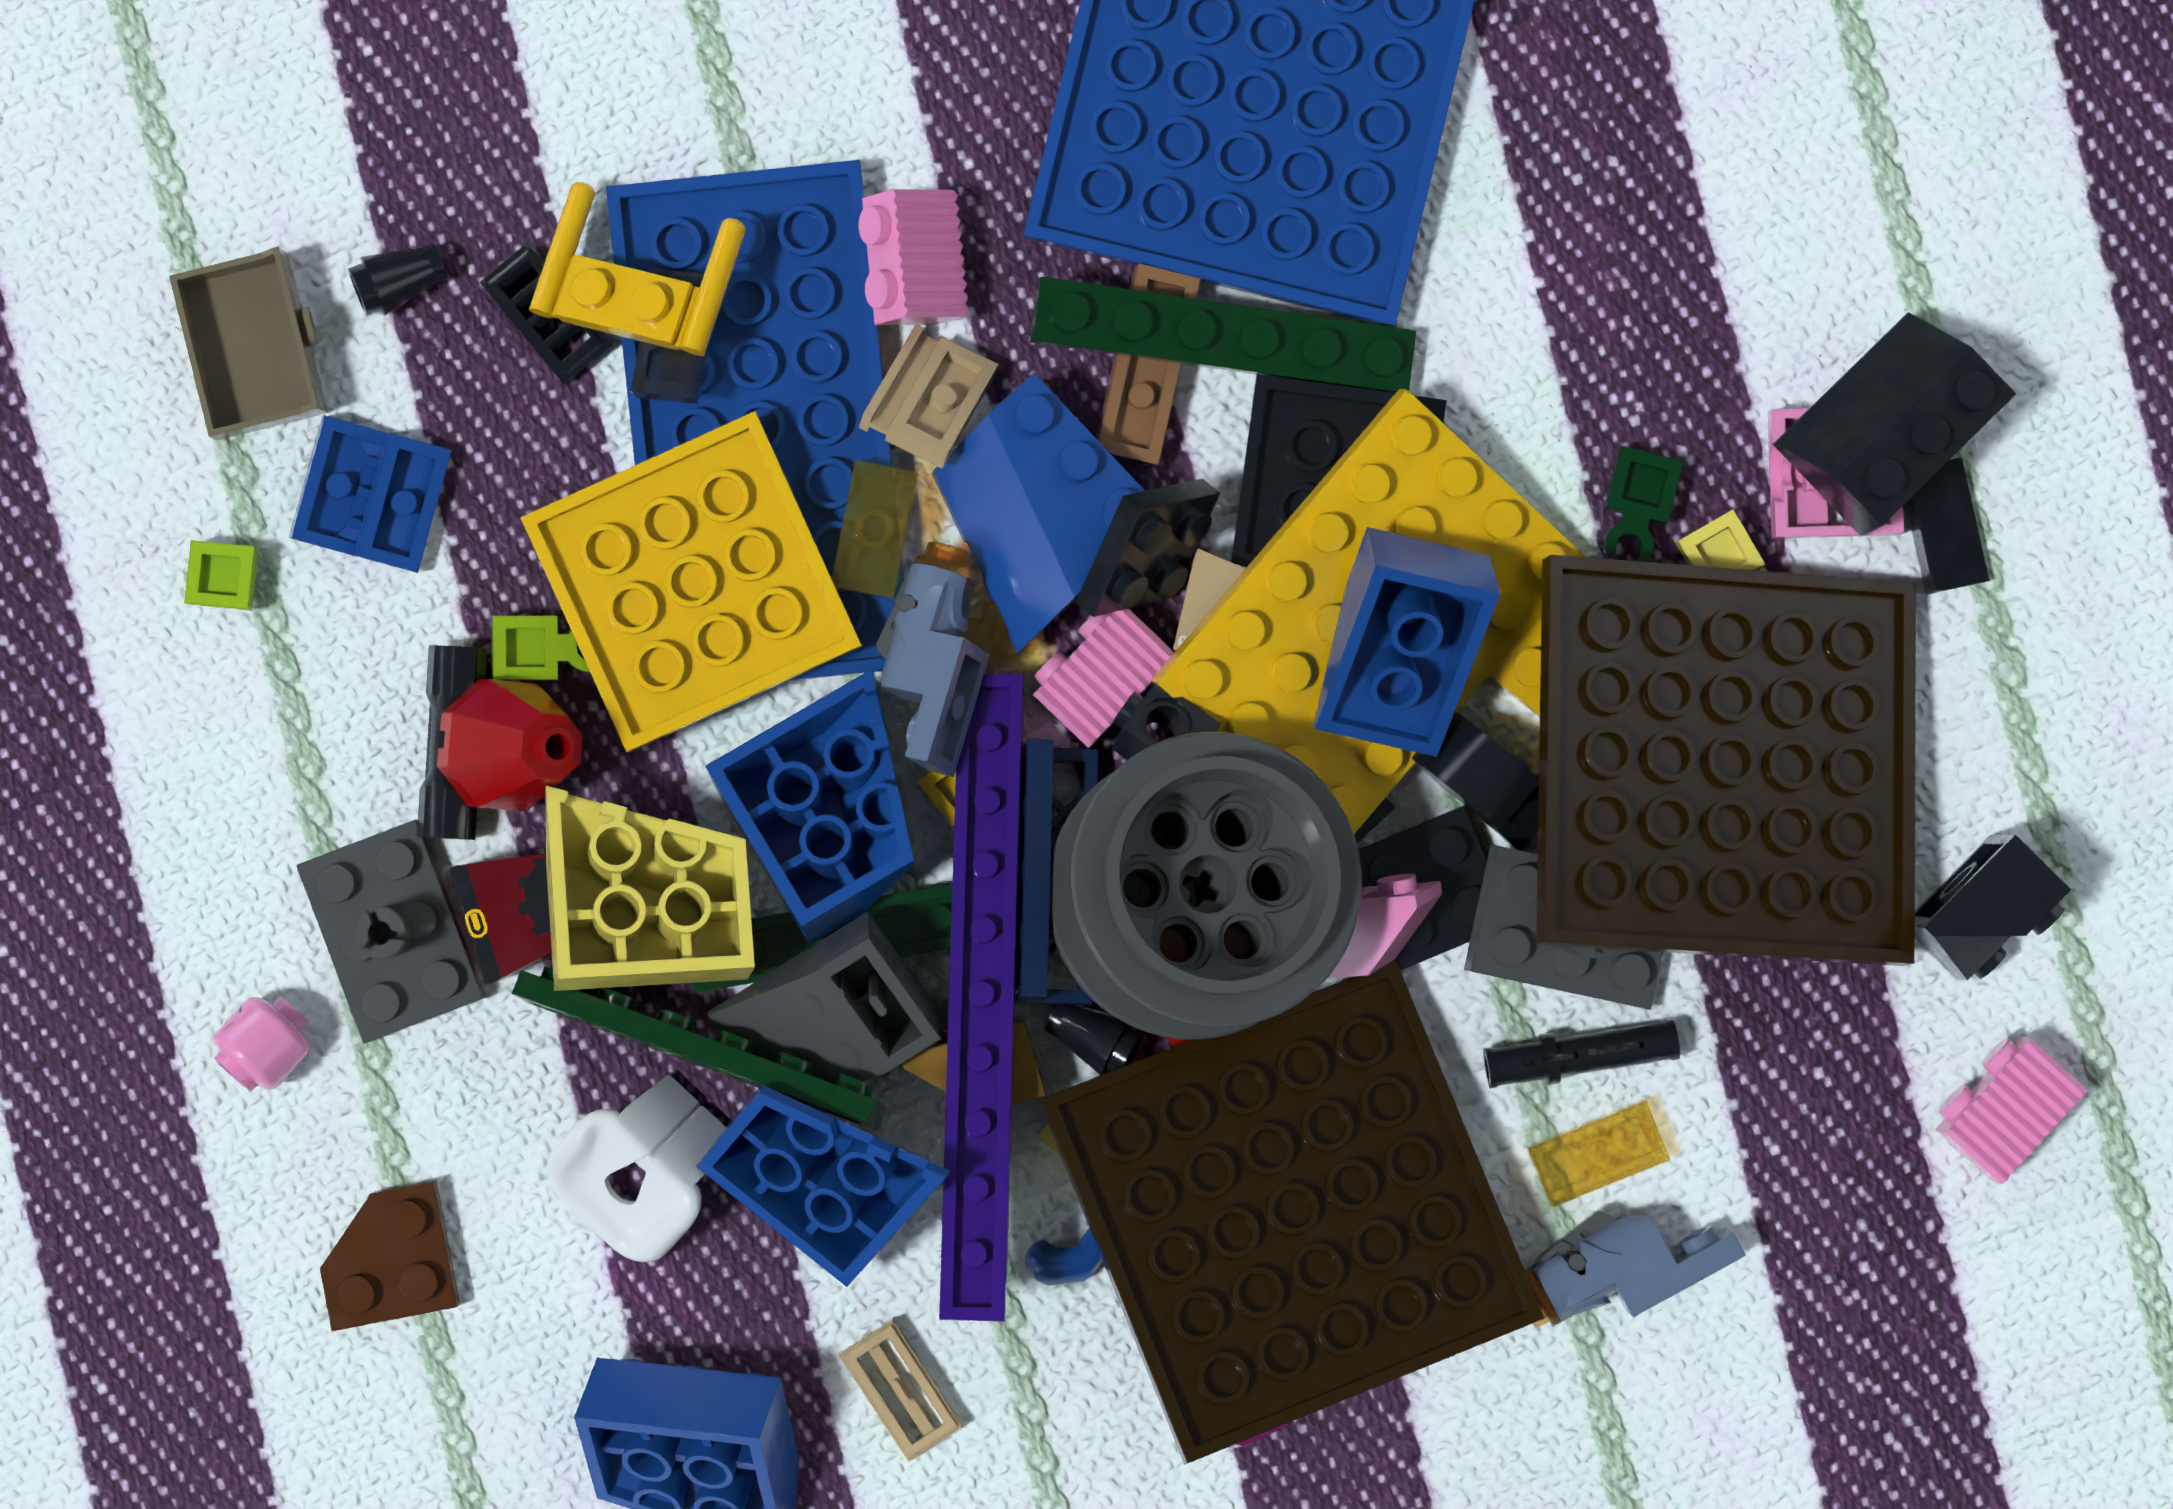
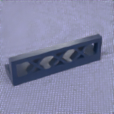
M1028 739L1022 746L1015 1003L1086 1006L1092 1004V999L1078 984L1077 990L1048 989V956L1056 949L1054 942L1049 945V935L1053 938L1049 925L1051 829L1062 819L1066 821L1071 813L1070 811L1098 783V749L1054 748V740ZM1053 763L1083 764L1082 791L1070 803L1064 806L1052 793ZM1052 808L1058 813V814H1057L1055 817H1053V818H1052Z

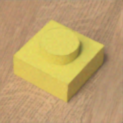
M1734 509L1675 542L1688 565L1757 570L1765 565Z

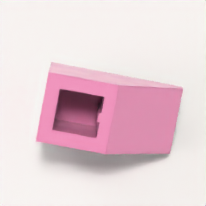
M1397 874L1377 880L1378 886L1362 887L1360 911L1354 933L1340 962L1328 978L1368 976L1394 961L1442 895L1441 882L1417 883L1415 874Z

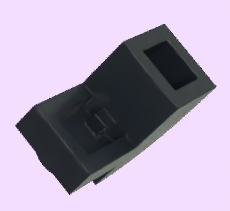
M1456 711L1453 714L1437 757L1417 752L1413 755L1412 759L1444 790L1469 807L1516 850L1522 851L1538 832L1539 779L1501 745Z

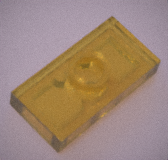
M855 460L832 575V581L836 588L895 599L919 477L918 472Z
M1644 1099L1526 1147L1550 1207H1555L1670 1160L1648 1103Z

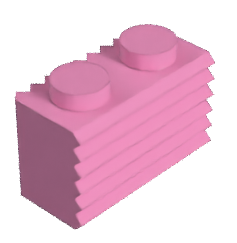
M891 189L862 198L863 210L859 217L858 228L861 239L867 244L869 275L865 282V296L868 304L873 308L875 326L935 325L967 317L970 309L965 304L968 299L964 292L967 283L963 280L966 271L962 267L964 257L960 252L963 245L959 241L962 233L958 229L961 220L957 217L959 207L955 202L958 194L954 190Z
M1130 609L1096 617L1090 616L1077 631L1086 640L1069 658L1058 650L1033 677L1042 685L1033 696L1088 749L1113 724L1115 717L1132 693L1136 691L1141 695L1152 684L1150 680L1174 653Z
M2020 1036L2015 1042L2007 1037L1990 1051L1982 1062V1066L1988 1072L1971 1090L1964 1084L1947 1098L1939 1109V1113L1945 1119L1935 1129L1988 1179L2001 1185L2026 1160L2027 1156L2033 1153L2035 1148L2042 1143L2044 1138L2051 1133L2053 1128L2060 1123L2062 1118L2069 1113L2071 1108L2077 1105L2079 1099L2085 1096L2088 1091L2086 1087L2038 1043L2026 1036Z

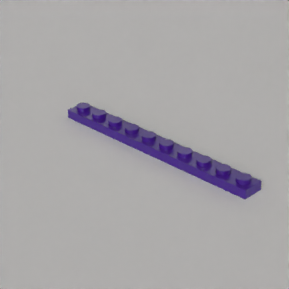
M984 674L956 767L944 1168L950 1172L943 1180L939 1320L1006 1322L1024 707L1023 674Z

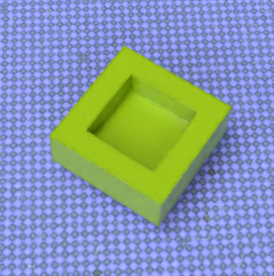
M191 540L184 604L252 611L259 548L255 546Z

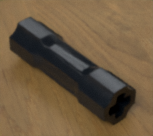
M429 645L426 695L430 707L425 780L419 791L417 837L475 840L477 807L467 806L437 767L438 748H444L445 731H440L441 713L476 681L486 679L487 649Z

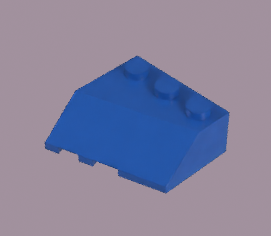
M872 669L705 766L715 789L809 945L865 913L915 864Z
M596 1358L574 1419L598 1499L629 1509H796L800 1459L781 1378L769 1377L760 1373L742 1374L706 1370L698 1366L679 1367L644 1363L636 1359Z

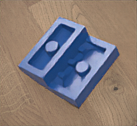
M323 415L289 538L418 573L452 450Z

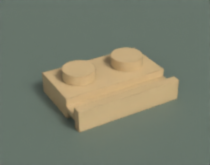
M915 324L865 409L859 428L868 432L871 427L885 434V441L942 469L993 381L999 364L942 336L937 341L923 334L924 327Z

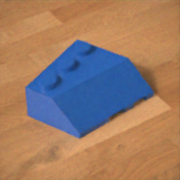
M1035 373L1028 377L985 416L952 451L942 469L936 467L932 472V476L962 540L968 544L980 569L986 591L992 603H996L1009 631L1007 635L1016 655L1077 600L1122 496L1145 491Z
M762 1086L755 1091L696 1166L846 1287L943 1182L950 1172L943 1167L766 1086Z

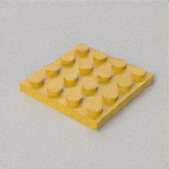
M755 411L520 517L622 744L628 753L863 647Z

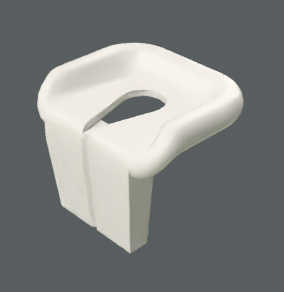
M668 1074L630 1103L621 1113L613 1109H599L581 1118L551 1152L547 1162L548 1178L557 1196L616 1252L637 1262L657 1261L667 1254L697 1218L701 1209L702 1196L696 1183L703 1177L704 1173L696 1166L725 1129V1126L704 1106H700L699 1101ZM635 1162L646 1174L637 1200L628 1201L621 1198L612 1189L609 1183V1175Z

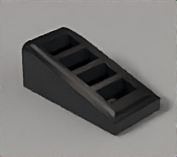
M527 243L484 277L480 284L561 382L567 385L610 350L614 344L604 332L570 323H565L546 340L542 338L538 331L551 322L554 317L546 318L534 314L527 319L521 312L531 304L540 276L512 299L504 291L531 268H534L541 275L545 260L530 243ZM584 328L590 338L561 361L554 351Z

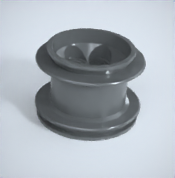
M1197 732L1168 738L1138 752L1120 765L1114 772L1094 785L1077 803L1062 826L1051 855L1049 925L1053 940L1063 963L1079 987L1096 1004L1124 1023L1144 1032L1175 1039L1200 1040L1236 1033L1260 1021L1279 1015L1302 1002L1330 976L1340 962L1354 933L1360 911L1362 870L1357 843L1346 814L1326 784L1309 767L1283 749L1260 739L1229 732ZM1225 815L1231 817L1239 824L1242 838L1238 846L1232 847L1220 841L1215 830L1218 816ZM1164 818L1176 827L1179 834V842L1176 849L1162 848L1154 841L1151 834V826L1154 819ZM1256 869L1265 870L1276 880L1277 895L1273 901H1265L1259 898L1253 891L1251 878ZM1127 876H1139L1149 885L1151 899L1147 907H1136L1125 897L1123 885ZM1198 877L1204 881L1201 886V892L1209 898L1193 906L1188 902L1190 891L1182 886V884H1187ZM1227 927H1237L1247 935L1250 942V950L1245 959L1235 958L1226 950L1223 936ZM1164 930L1176 931L1185 940L1187 952L1182 962L1170 961L1160 950L1159 940Z

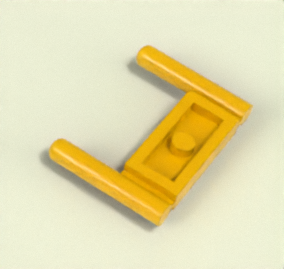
M585 182L572 184L529 310L542 317H554L562 322L677 351L682 349L693 355L704 356L746 233L745 225L735 218L725 219L721 223L701 285L696 287L690 282L576 255L575 252L595 197V191L591 185Z

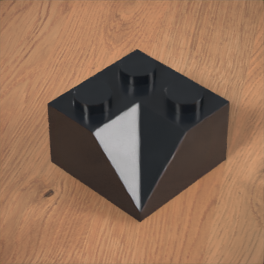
M1989 835L1915 910L1914 938L1956 979L1968 981L1973 975L1982 979L1993 971L2005 958L2007 952L2001 946L2011 936H2026L2031 930L2040 935L2057 921L2065 911V907L2060 901L2071 889L2017 835Z

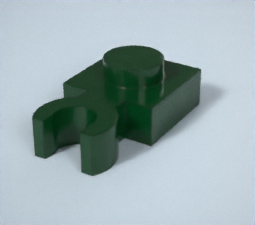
M1626 446L1619 447L1603 509L1620 513L1621 517L1619 524L1612 527L1604 537L1602 549L1605 556H1614L1618 539L1623 535H1630L1639 544L1636 561H1649L1654 549L1653 538L1648 530L1649 521L1664 525L1669 522L1684 461Z

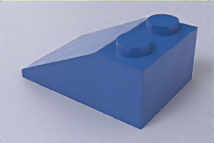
M1367 527L1347 580L1314 719L1315 729L1437 757L1500 596L1490 556Z

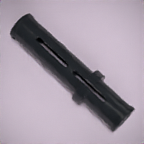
M1667 1020L1664 1023L1609 1029L1602 1032L1556 1039L1553 1033L1540 1034L1539 1041L1495 1049L1485 1048L1483 1049V1059L1490 1089L1497 1088L1500 1085L1545 1079L1547 1085L1561 1083L1562 1076L1618 1069L1668 1059L1678 1060L1680 1059V1045L1674 1020ZM1630 1043L1640 1044L1638 1049L1589 1055V1050ZM1565 1053L1574 1054L1573 1059L1527 1066L1522 1064V1061L1526 1059Z

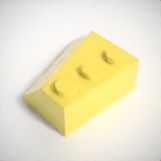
M550 786L545 787L546 869L554 991L746 980L749 978L755 968L746 839L673 819L663 820L629 811L627 807L606 801L599 803L569 795L568 791Z

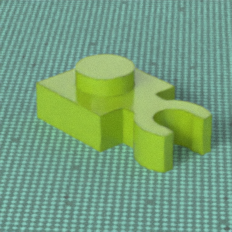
M492 616V679L558 680V661H567L577 670L590 672L585 660L578 654L577 642L571 629L567 634H558V616Z

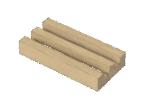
M894 1318L839 1353L845 1366L908 1462L962 1427V1422ZM887 1338H889L944 1422L937 1428L933 1426L880 1345ZM866 1352H869L922 1433L923 1437L913 1442L860 1361L859 1357Z

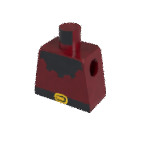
M546 853L463 864L449 868L485 985L501 981L552 955Z

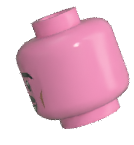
M281 996L272 1005L263 998L250 997L216 1031L214 1043L219 1052L213 1059L249 1092H252L257 1086L267 1090L275 1089L304 1060L310 1051L309 1042L300 1031L308 1021Z

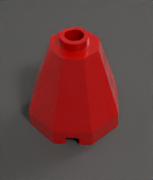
M479 679L441 713L440 731H445L444 748H438L437 767L468 807L527 812L545 796L546 786L554 788L581 763L582 734L539 684Z

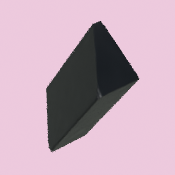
M1962 457L1950 459L1906 502L1926 595L1990 581Z

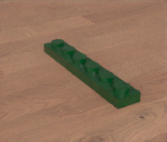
M1040 277L1037 280L1030 343L1396 393L1399 389H1407L1409 391L1416 330Z
M544 966L541 976L520 970L511 993L533 1006L757 1088L766 1086L812 1108L875 1131L879 1130L887 1109L878 1100L871 1098L874 1086L840 1073H838L834 1084L811 1076L815 1067L814 1064L783 1052H778L775 1062L753 1055L752 1053L756 1045L754 1042L722 1030L719 1031L716 1041L693 1033L697 1022L665 1009L660 1010L657 1019L635 1011L638 1004L636 999L619 992L602 988L599 998L578 990L554 991L553 968Z

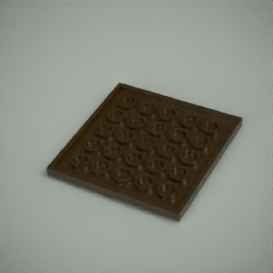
M1549 555L1542 559L1536 945L1892 966L1914 964L1916 583Z
M1396 960L1368 976H1354L1313 992L1289 1010L1236 1033L1216 1038L1190 1040L1044 1097L1039 1101L1184 1465L1545 1319Z

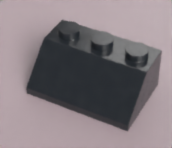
M1908 312L1804 412L1773 445L1862 537L1883 526L2016 393L1971 346Z

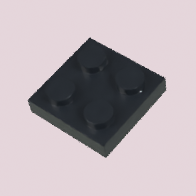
M1198 479L1122 496L1076 603L1091 616L1096 617L1173 598L1187 579L1188 570L1186 568L1197 544L1210 529L1212 523L1210 515L1220 492L1204 479Z
M1460 806L1358 849L1362 870V887L1378 886L1377 880L1397 874H1415L1417 883L1441 882L1442 895L1395 958L1400 971L1470 942L1487 859L1464 806Z

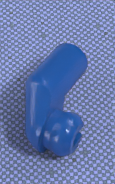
M1090 1228L1075 1246L1056 1248L1046 1240L1034 1243L1028 1249L1025 1256L1026 1267L1031 1272H1034L1036 1281L1048 1286L1084 1282L1092 1276L1103 1262Z

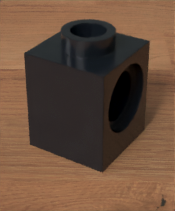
M1154 683L1145 697L1134 691L1115 717L1113 723L1120 727L1121 731L1112 750L1128 760L1138 752L1158 743L1159 741L1155 740L1147 730L1146 725L1150 723L1166 725L1171 729L1175 737L1188 733L1217 732L1221 723L1184 697L1173 698Z

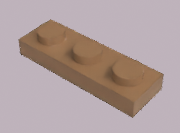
M1139 263L1134 267L1130 289L1196 299L1200 278ZM1122 355L1114 356L1096 439L1112 456L1151 466L1159 464L1181 364Z

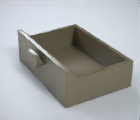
M277 246L262 253L169 276L210 438L218 441L328 413L311 345L318 344L312 314L309 307L302 308L289 254Z

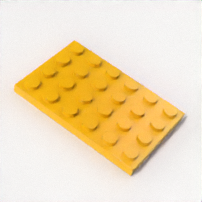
M1399 389L1150 680L1173 698L1184 697L1220 722L1221 725L1217 732L1242 734L1263 740L1283 749L1304 763L1326 784L1338 800L1354 834L1413 766L1415 761L1412 757L1416 753L1316 730L1314 727L1316 710L1347 580L1367 527L1485 554L1491 558L1500 596L1455 709L1457 713L1541 615L1542 559L1549 555L1586 557L1407 389Z

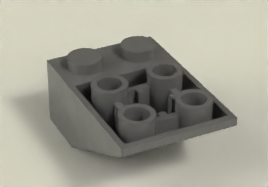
M868 911L707 1012V1016L718 1031L722 1030L754 1042L756 1045L752 1053L753 1055L775 1062L778 1052L795 1056L815 1065L811 1076L833 1084L838 1073L863 1082L885 1074L941 1039L939 1010Z

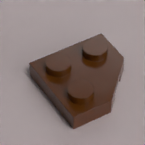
M437 1180L376 1191L369 1195L320 1267L331 1331L456 1308L461 1305Z

